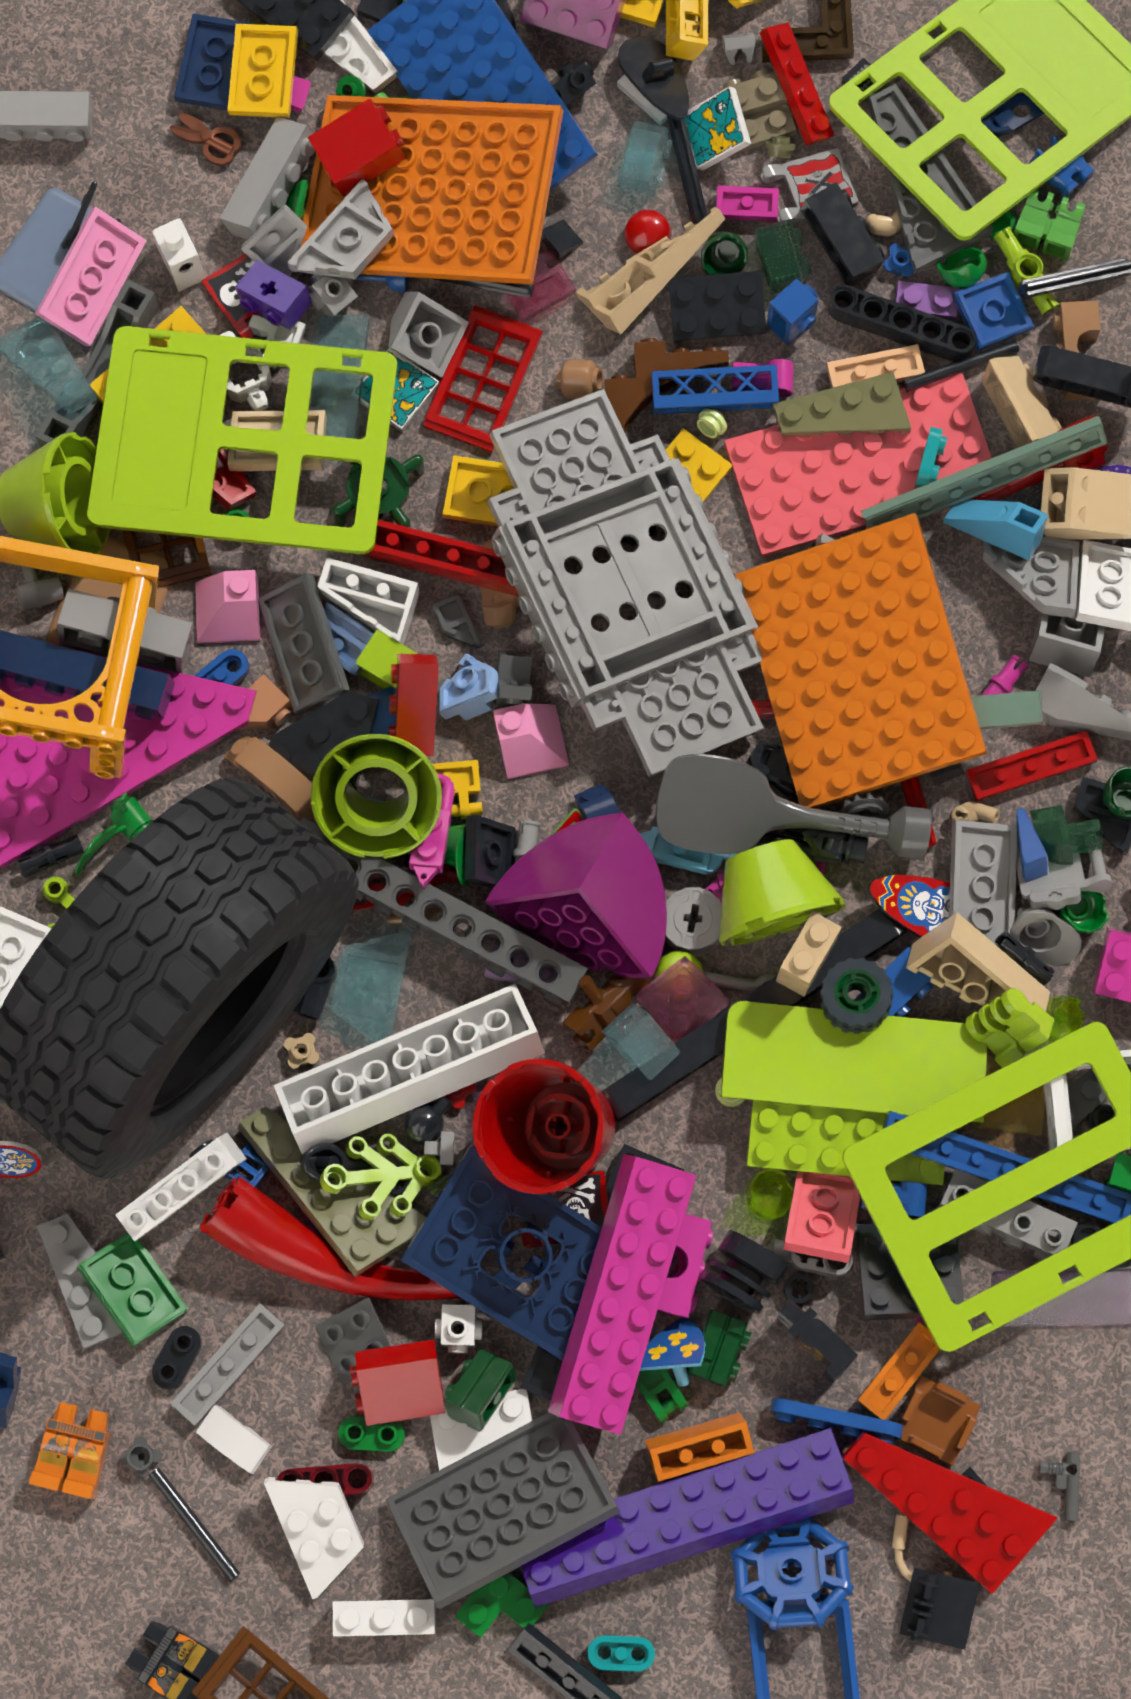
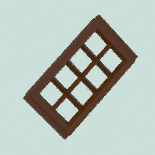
M123 530L131 561L141 562L140 554L164 550L168 568L159 570L158 587L171 586L212 575L203 538L184 536L167 540L166 534H160V543L139 548L135 531ZM192 542L197 560L174 566L169 547Z
M242 1626L191 1691L198 1699H218L214 1696V1693L230 1674L246 1688L238 1699H248L252 1693L258 1699H269L257 1689V1686L273 1667L289 1681L276 1699H285L294 1687H297L309 1699H329L244 1626ZM250 1648L266 1661V1664L251 1683L234 1669Z

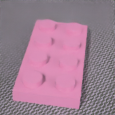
M91 208L35 314L84 346H91L147 240L99 208Z

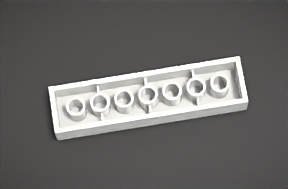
M513 984L275 1084L274 1088L293 1136L303 1155L312 1146L322 1143L332 1144L495 1075L513 1063L533 1059L545 1052L538 1031L516 984Z

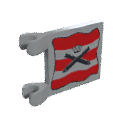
M838 148L783 164L766 165L762 168L760 175L762 183L768 185L784 178L795 207L784 208L779 211L777 222L780 228H785L805 220L800 211L805 199L836 182L841 190L847 191L851 198L852 206L859 202Z

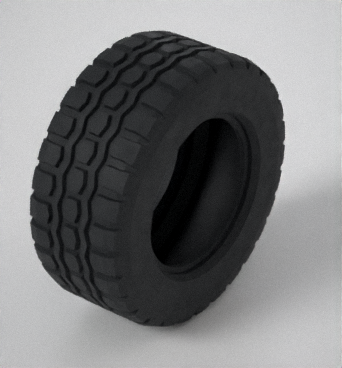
M228 777L223 780L213 781L193 791L171 806L123 847L83 889L45 936L10 989L0 1008V1100L16 1111L18 1116L30 1123L31 1127L83 1171L99 1178L113 1179L119 1177L153 1157L191 1126L237 1080L277 1033L318 976L347 924L358 894L359 880L347 859L327 845L315 833L313 834L305 825L290 815L282 806L274 802L260 788L241 779Z

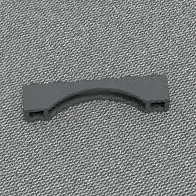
M129 279L126 280L112 304L104 329L88 362L69 391L49 411L36 433L35 438L40 448L64 433L76 432V435L84 436L102 405L101 401L92 393L88 386L109 368L114 333L123 326L147 328L159 308L155 292Z

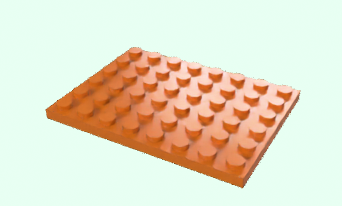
M327 95L321 128L371 98L377 108L383 105L392 120L387 124L391 131L396 128L406 144L401 147L406 159L367 183L371 194L380 205L384 217L390 223L394 236L360 274L533 284L564 112L561 105ZM317 153L303 219L307 229L301 246L345 198L334 185Z
M916 513L735 574L736 578L743 585V596L749 608H752L751 613L758 625V628L752 631V634L761 651L762 661L760 665L800 805L814 809L854 797L856 794L860 795L988 754Z

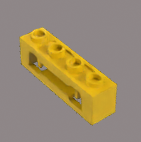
M666 0V56L694 61L708 46V0ZM699 26H700V34L697 33V28H698Z

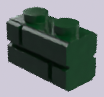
M710 1310L702 1332L706 1344L702 1365L690 1367L688 1374L722 1387H726L728 1381L734 1383L741 1365L735 1362L739 1349L746 1351L752 1332L746 1331L748 1323L718 1311Z
M479 1350L473 1359H467L462 1367L460 1379L456 1385L451 1384L445 1392L444 1402L447 1415L459 1423H465L472 1429L479 1432L482 1431L516 1380L513 1365L499 1357L495 1358L494 1355L483 1350Z

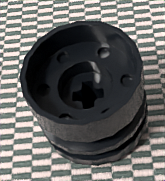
M729 1230L718 1248L722 1255L728 1259V1262L724 1264L711 1260L708 1265L720 1274L719 1277L705 1271L700 1280L725 1302L738 1309L747 1310L759 1315L764 1306L755 1300L753 1296L755 1295L766 1301L771 1296L760 1285L762 1280L777 1285L788 1268V1264L757 1242L738 1232Z

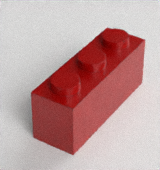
M397 654V664H391L390 681L391 683H396L395 695L389 696V714H394V726L388 725L387 735L395 736L411 743L426 756H434L438 661L436 655Z

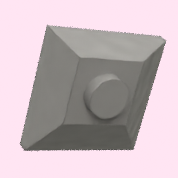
M405 292L391 319L389 348L436 376L442 377L469 322L420 292Z

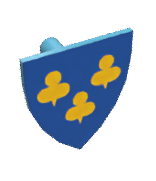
M681 1318L667 1326L647 1345L640 1371L672 1368L678 1386L688 1385L690 1378L686 1367L701 1366L705 1354L706 1344L701 1330L687 1318Z

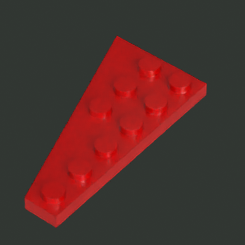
M862 1432L841 1456L991 1594L996 1591L1058 1518L865 1432Z

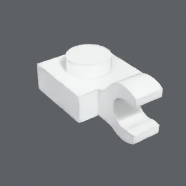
M252 315L249 327L254 335L267 337V340L300 343L306 329V324L297 321L294 327L289 330L281 325L275 326L260 316Z

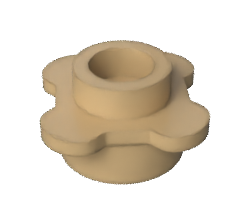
M305 1033L303 1037L296 1039L288 1037L285 1040L284 1047L288 1050V1065L291 1068L297 1069L300 1065H307L309 1063L314 1065L319 1061V1054L315 1052L314 1047L316 1041L314 1035ZM300 1048L305 1049L303 1054L299 1053Z

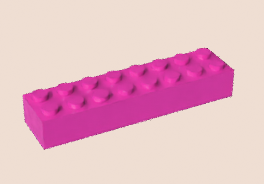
M623 1154L548 1409L549 1413L560 1418L621 1435L696 1179L695 1174L640 1157Z

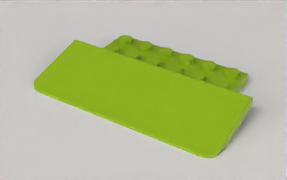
M740 1001L733 1004L727 1013L721 1097L752 1100L746 1166L850 1176L842 1159L844 1150L850 1145L882 1130L888 1111L909 1116L986 1077L987 1044L975 1040L968 1032L966 1023L887 1016L886 1019H883L882 1024L879 1027L872 1028V1031L854 1034V1032L846 1033L841 1031L842 1029L839 1027H834L831 1021L826 1019L824 1009ZM984 1115L971 1122L984 1123ZM907 1154L889 1163L885 1168L890 1181L941 1186L944 1183L945 1166L912 1154Z

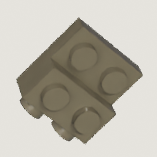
M763 69L754 73L750 80L741 82L738 78L731 79L724 83L722 89H719L720 92L730 86L735 88L751 140V144L738 151L739 153L765 145V141H771L772 136L790 137L796 135L797 129L776 72L770 73L769 70Z

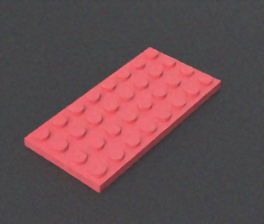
M963 373L908 392L904 388L899 390L912 428L910 433L884 431V434L852 432V435L823 433L820 436L781 437L779 427L775 425L724 440L725 449L732 464V470L761 558L815 543L817 536L822 533L832 538L867 528L861 513L862 510L919 488L915 486L931 427L943 429L942 436L948 437L943 456L936 455L934 465L940 466L936 480L991 459L992 457Z

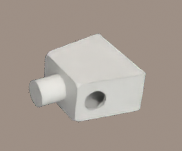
M180 218L152 231L154 242L178 292L198 284L206 278L198 253ZM186 263L192 265L187 270H179L180 267Z

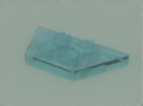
M408 928L403 929L399 933L385 937H375L367 942H357L342 948L330 1010L372 1043L393 1034L413 933Z

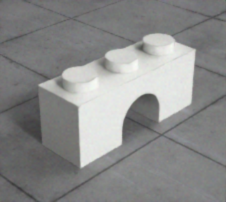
M433 1599L333 1602V1636L436 1634V1604Z

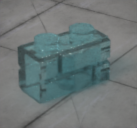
M636 120L633 121L619 173L618 187L648 195H654L656 185L662 187L666 168L661 167L663 158H670L673 140L668 139L669 129L667 127L650 125L649 123Z

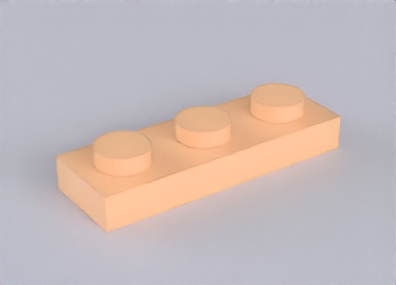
M918 344L827 362L826 365L831 388L889 372H894L896 382L898 383L925 372Z

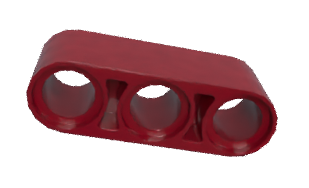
M359 1463L287 1469L282 1471L276 1479L284 1481L288 1476L296 1475L300 1480H310L316 1483L321 1473L329 1472L333 1476L334 1482L340 1484L344 1496L365 1494L371 1490L374 1484V1475L371 1469ZM358 1469L364 1470L368 1477L366 1485L359 1489L353 1488L349 1481L351 1473Z

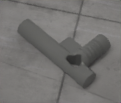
M1067 1452V1463L1040 1461L1039 1474H1055L1056 1488L1066 1489L1065 1520L1078 1521L1080 1453ZM1074 1464L1075 1475L1068 1473L1066 1468Z

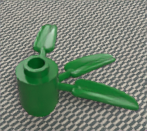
M124 792L120 798L113 801L110 819L115 825L102 831L88 845L75 868L77 876L94 853L114 835L122 832L131 841L154 821L134 797L129 798L128 794Z

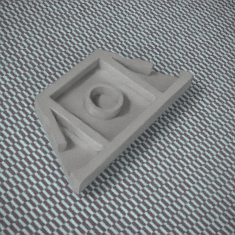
M364 179L360 180L287 262L289 270L300 273L356 279L394 236L390 223L384 217L380 205L374 199Z

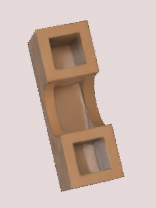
M1098 301L1061 302L1058 312L1053 314V331L1059 332V343H1056L1055 347L1080 353L1077 347L1078 344L1085 341H1097L1101 331ZM1063 391L1064 401L1097 400Z

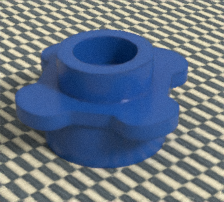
M898 243L892 244L889 247V258L884 262V269L895 275L911 276L913 268L908 250L902 248ZM903 258L904 262L901 263L898 259Z

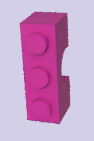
M685 1214L675 1252L679 1257V1268L674 1276L666 1278L657 1309L658 1313L676 1318H688L689 1313H693L695 1310L697 1294H694L697 1281H701L700 1278L705 1271V1262L702 1260L705 1249L710 1247L713 1239V1230L710 1229L712 1221Z

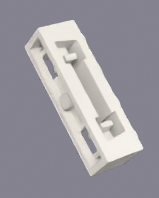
M227 1132L216 1138L116 1214V1217L132 1239L136 1241L148 1234L247 1158Z

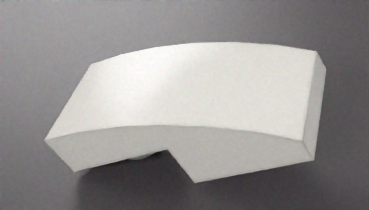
M217 1405L213 1406L196 1431L214 1448L251 1474H254L272 1448L269 1443L250 1427L243 1426L226 1410Z

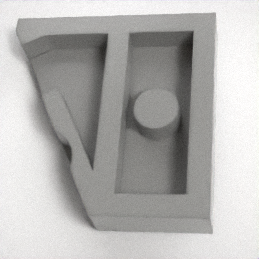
M284 204L242 244L241 250L254 262L259 260L290 277L292 271L289 270L287 262L300 249L307 225Z

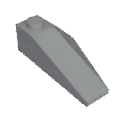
M1052 663L1049 664L1036 691L1040 690L1042 697V726L1049 724L1058 728L1081 732L1087 731L1092 734L1131 740L1130 711H1117L1111 702L1112 699L1104 694L1099 696L1090 693L1085 689L1088 683Z

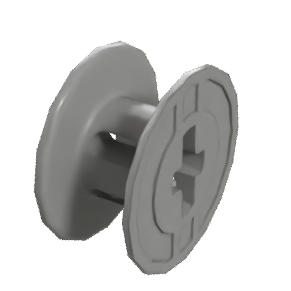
M699 887L684 888L673 893L666 901L667 924L665 940L674 951L682 950L692 953L695 957L712 952L720 944L719 929L722 906L720 900L710 891ZM693 912H698V922L695 924L694 933H690L689 922L692 920Z

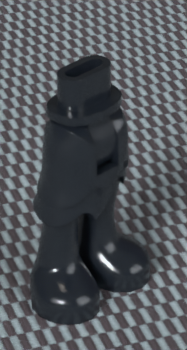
M795 828L782 830L801 833L806 841L768 832L755 846L792 839L811 861L837 864L845 860L844 864H849L850 861L864 864L869 838L820 829Z

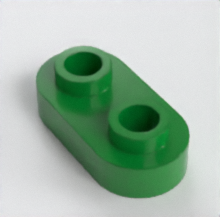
M351 1416L341 1423L338 1437L343 1446L350 1450L393 1452L403 1445L405 1430L398 1421L366 1426L365 1417ZM352 1427L360 1428L361 1435L359 1438L351 1439L349 1437V1430ZM387 1428L394 1431V1437L390 1441H385L382 1438V1432Z

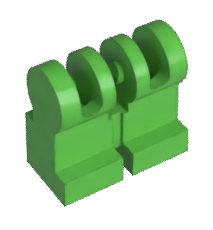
M1038 188L1028 195L1013 234L1020 245L1036 251L1041 239H1044L1045 243L1042 253L1068 261L1086 204L1078 202L1076 209L1070 212L1067 210L1069 198L1063 197L1061 205H1058L1055 210L1057 214L1056 219H1051L1047 217L1048 211L1052 212L1054 193L1049 192L1046 200L1040 202L1037 199L1040 191Z

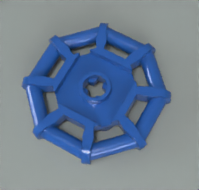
M813 1516L748 1537L737 1549H733L730 1558L733 1560L736 1589L733 1596L738 1604L742 1603L770 1625L769 1629L777 1631L778 1628L816 1625L819 1628L824 1626V1621L844 1598L852 1595L854 1586L850 1582L847 1555L849 1546L846 1541H840L814 1521ZM799 1532V1536L778 1537L777 1533ZM809 1535H812L826 1547L822 1550L817 1547L816 1550L810 1545V1541L807 1540ZM765 1538L770 1542L769 1547L764 1553L763 1551L760 1554L753 1552ZM835 1560L836 1577L826 1575L825 1561ZM794 1564L795 1569L801 1570V1573L796 1574V1577H789L782 1571H786L788 1565ZM747 1565L757 1566V1581L748 1582ZM824 1587L833 1590L818 1607L815 1599L820 1595V1591ZM760 1592H764L767 1598L775 1603L774 1609H770L755 1596ZM805 1604L808 1612L783 1614L784 1606Z

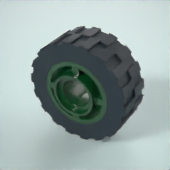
M847 958L846 961H839L835 964V967L827 971L826 978H823L820 992L821 1009H824L826 1019H829L834 1027H839L843 1032H854V1034H860V1032L864 1031L866 1033L870 1032L872 1028L879 1027L883 1019H886L889 1014L893 998L892 982L890 977H887L886 971L878 967L877 963L873 961H867L865 958ZM858 990L864 994L865 998L861 1001H854L849 998L848 993Z

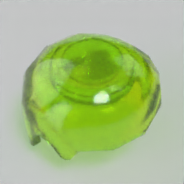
M1057 995L1049 998L1046 1012L1054 1018L1048 1039L1049 1042L1052 1043L1082 1028L1083 1019L1086 1017V1014L1078 1005L1082 1002L1079 998L1067 995Z
M769 1168L755 1173L747 1181L744 1189V1201L749 1211L756 1218L772 1221L783 1217L791 1208L794 1189L787 1181L786 1174L783 1171Z

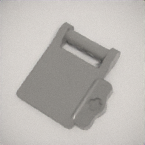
M1088 831L1076 837L1041 841L1048 855L1049 872L1046 876L1025 882L1023 878L1019 845H1017L1016 872L1021 897L1029 899L1033 909L1049 908L1058 910L1066 905L1079 903L1081 901V891L1102 893L1109 891L1113 887L1111 876L1106 873L1101 851L1103 839L1099 831ZM1078 848L1088 849L1093 877L1085 879Z

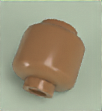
M569 359L564 362L561 370L556 372V387L561 389L563 396L568 400H575L597 392L603 388L602 369L597 367L596 363L590 359Z

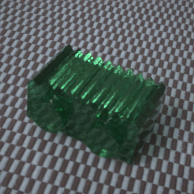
M791 220L756 228L754 241L770 293L773 295L782 292L796 278L803 285L807 284L808 275L811 274V266L808 257H802L799 248L803 246L799 228L794 229Z

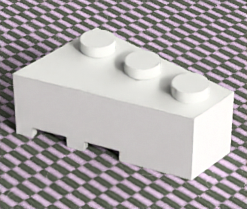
M327 557L317 586L320 598L326 602H332L374 632L380 630L404 645L420 595L418 583Z

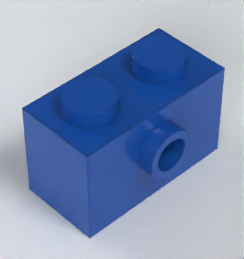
M796 278L769 303L766 325L787 346L802 333L809 330L815 323L818 306V296L815 290L806 283L803 285Z

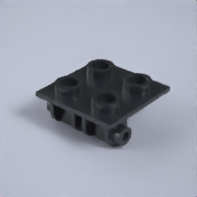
M914 1567L899 1634L910 1636V1640L923 1643V1640L965 1650L980 1583Z

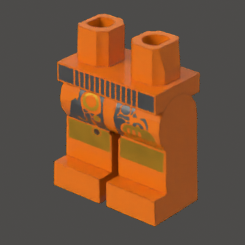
M60 1402L55 1411L54 1418H48L37 1462L28 1484L62 1491L63 1493L87 1499H96L107 1445L111 1435L110 1432H106L109 1413L90 1409L86 1426L74 1424L79 1406Z

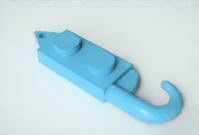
M652 827L651 831L639 833L652 852L656 863L704 875L714 873L722 865L724 859L727 860L739 854L704 853L677 847L663 839L658 827Z

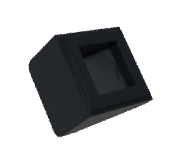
M564 219L542 230L541 241L559 262L583 244L582 239Z

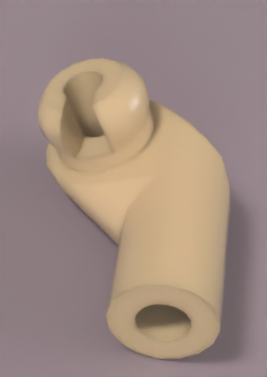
M897 211L891 217L870 214L865 220L868 230L875 235L891 237L902 228Z
M968 801L960 806H956L951 811L952 821L976 822L982 820L996 824L1000 817V809L975 801Z

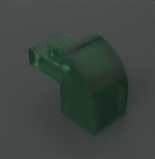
M1062 805L1030 811L1031 823L1048 855V861L1060 865H1072V854L1088 853L1093 850L1103 849L1099 819L1066 824Z

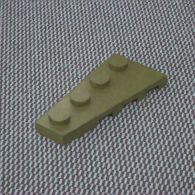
M894 372L773 404V411L781 437L820 436L823 433L852 435V432L884 434V431L910 433L912 429Z

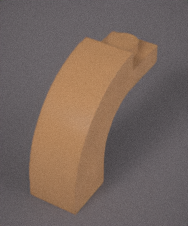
M244 733L232 745L224 758L231 765L263 786L294 817L299 820L304 817L313 822L315 817L311 806L312 783L264 742L255 736L251 738Z

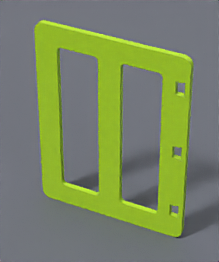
M1092 1022L850 1145L843 1152V1163L935 1344L943 1351H955L1131 1259L1130 1214L959 1304H954L929 1258V1253L932 1249L1100 1162L1131 1148V1072L1111 1033L1103 1023ZM1083 1064L1091 1066L1114 1110V1117L916 1220L908 1217L886 1174L885 1168L889 1163ZM1074 1266L1080 1275L1062 1284L1058 1273ZM984 1312L990 1322L972 1331L968 1320Z

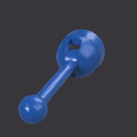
M359 274L356 279H351L386 282L388 288L392 291L402 293L407 292L409 286V277Z

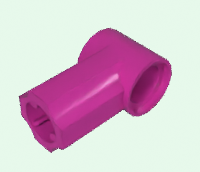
M773 359L767 361L766 364L733 363V367L777 365L779 398L792 396L793 362L786 359ZM770 373L756 374L750 383L758 390H771ZM746 374L742 376L745 379H747L751 374ZM733 375L732 391H736L743 383ZM745 387L742 391H751V390H750L749 388Z

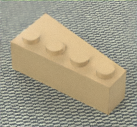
M958 912L912 944L906 969L915 974L920 971L931 977L930 982L941 988L943 985H946L960 993L959 998L969 1004L975 1002L985 1006L990 1004L996 997H1001L1008 989L1016 988L1024 994L1029 1003L1035 1002L1043 1010L1046 1011L1050 991Z

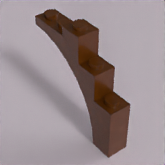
M645 338L640 342H634L635 378H629L627 375H615L611 379H605L604 388L624 433H626L640 412L652 402V371L728 367V350L709 347L703 349V351L690 352L688 349L680 348L673 350L671 353H666L665 341ZM679 378V379H680L681 381L685 382L688 378ZM659 379V394L667 392L678 384L672 379Z

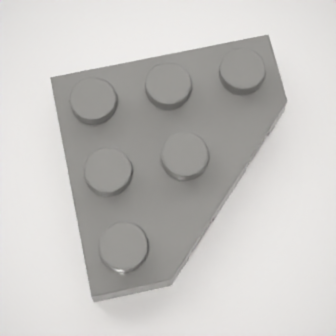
M1043 537L1029 560L986 541L983 542L982 560L1042 614L1074 618L1077 603L1079 541Z

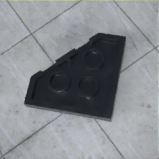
M347 691L271 736L269 747L293 765L308 780L313 781L320 762L334 747L350 738L372 734L380 700ZM362 770L349 779L356 791Z

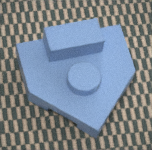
M466 653L459 661L461 667L452 679L447 678L440 687L439 714L445 720L458 714L463 719L469 720L491 711L492 700L498 698V672L486 663H482Z

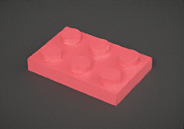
M797 1171L783 1250L849 1263L860 1194L850 1176Z

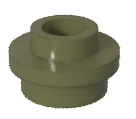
M772 136L771 141H765L768 156L790 158L792 151L795 150V144L790 143L789 137Z

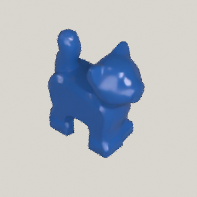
M1056 135L1051 136L1049 139L1051 146L1060 141ZM1036 149L1035 155L1029 164L1043 154L1040 149ZM1081 155L1047 182L1061 193V199L1063 197L1070 198L1075 192L1074 189L1078 186V183L1073 178H1078L1079 182L1084 185L1092 177L1094 169L1086 163L1083 155Z

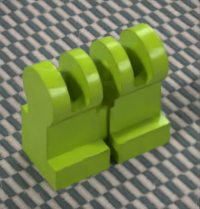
M1016 988L1008 989L1001 997H996L990 1004L980 1008L979 1012H974L966 1018V1027L970 1035L975 1040L987 1044V1047L996 1054L995 1061L1002 1068L1024 1056L1025 1051L1029 1053L1047 1041L1054 1023L1052 1016L1037 1003H1029L1024 994Z

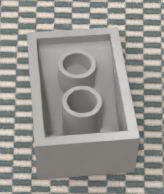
M1040 612L1033 636L1029 661L1046 666L1052 663L1065 671L1090 678L1101 653L1105 626L1076 621V612L1074 618L1042 614Z

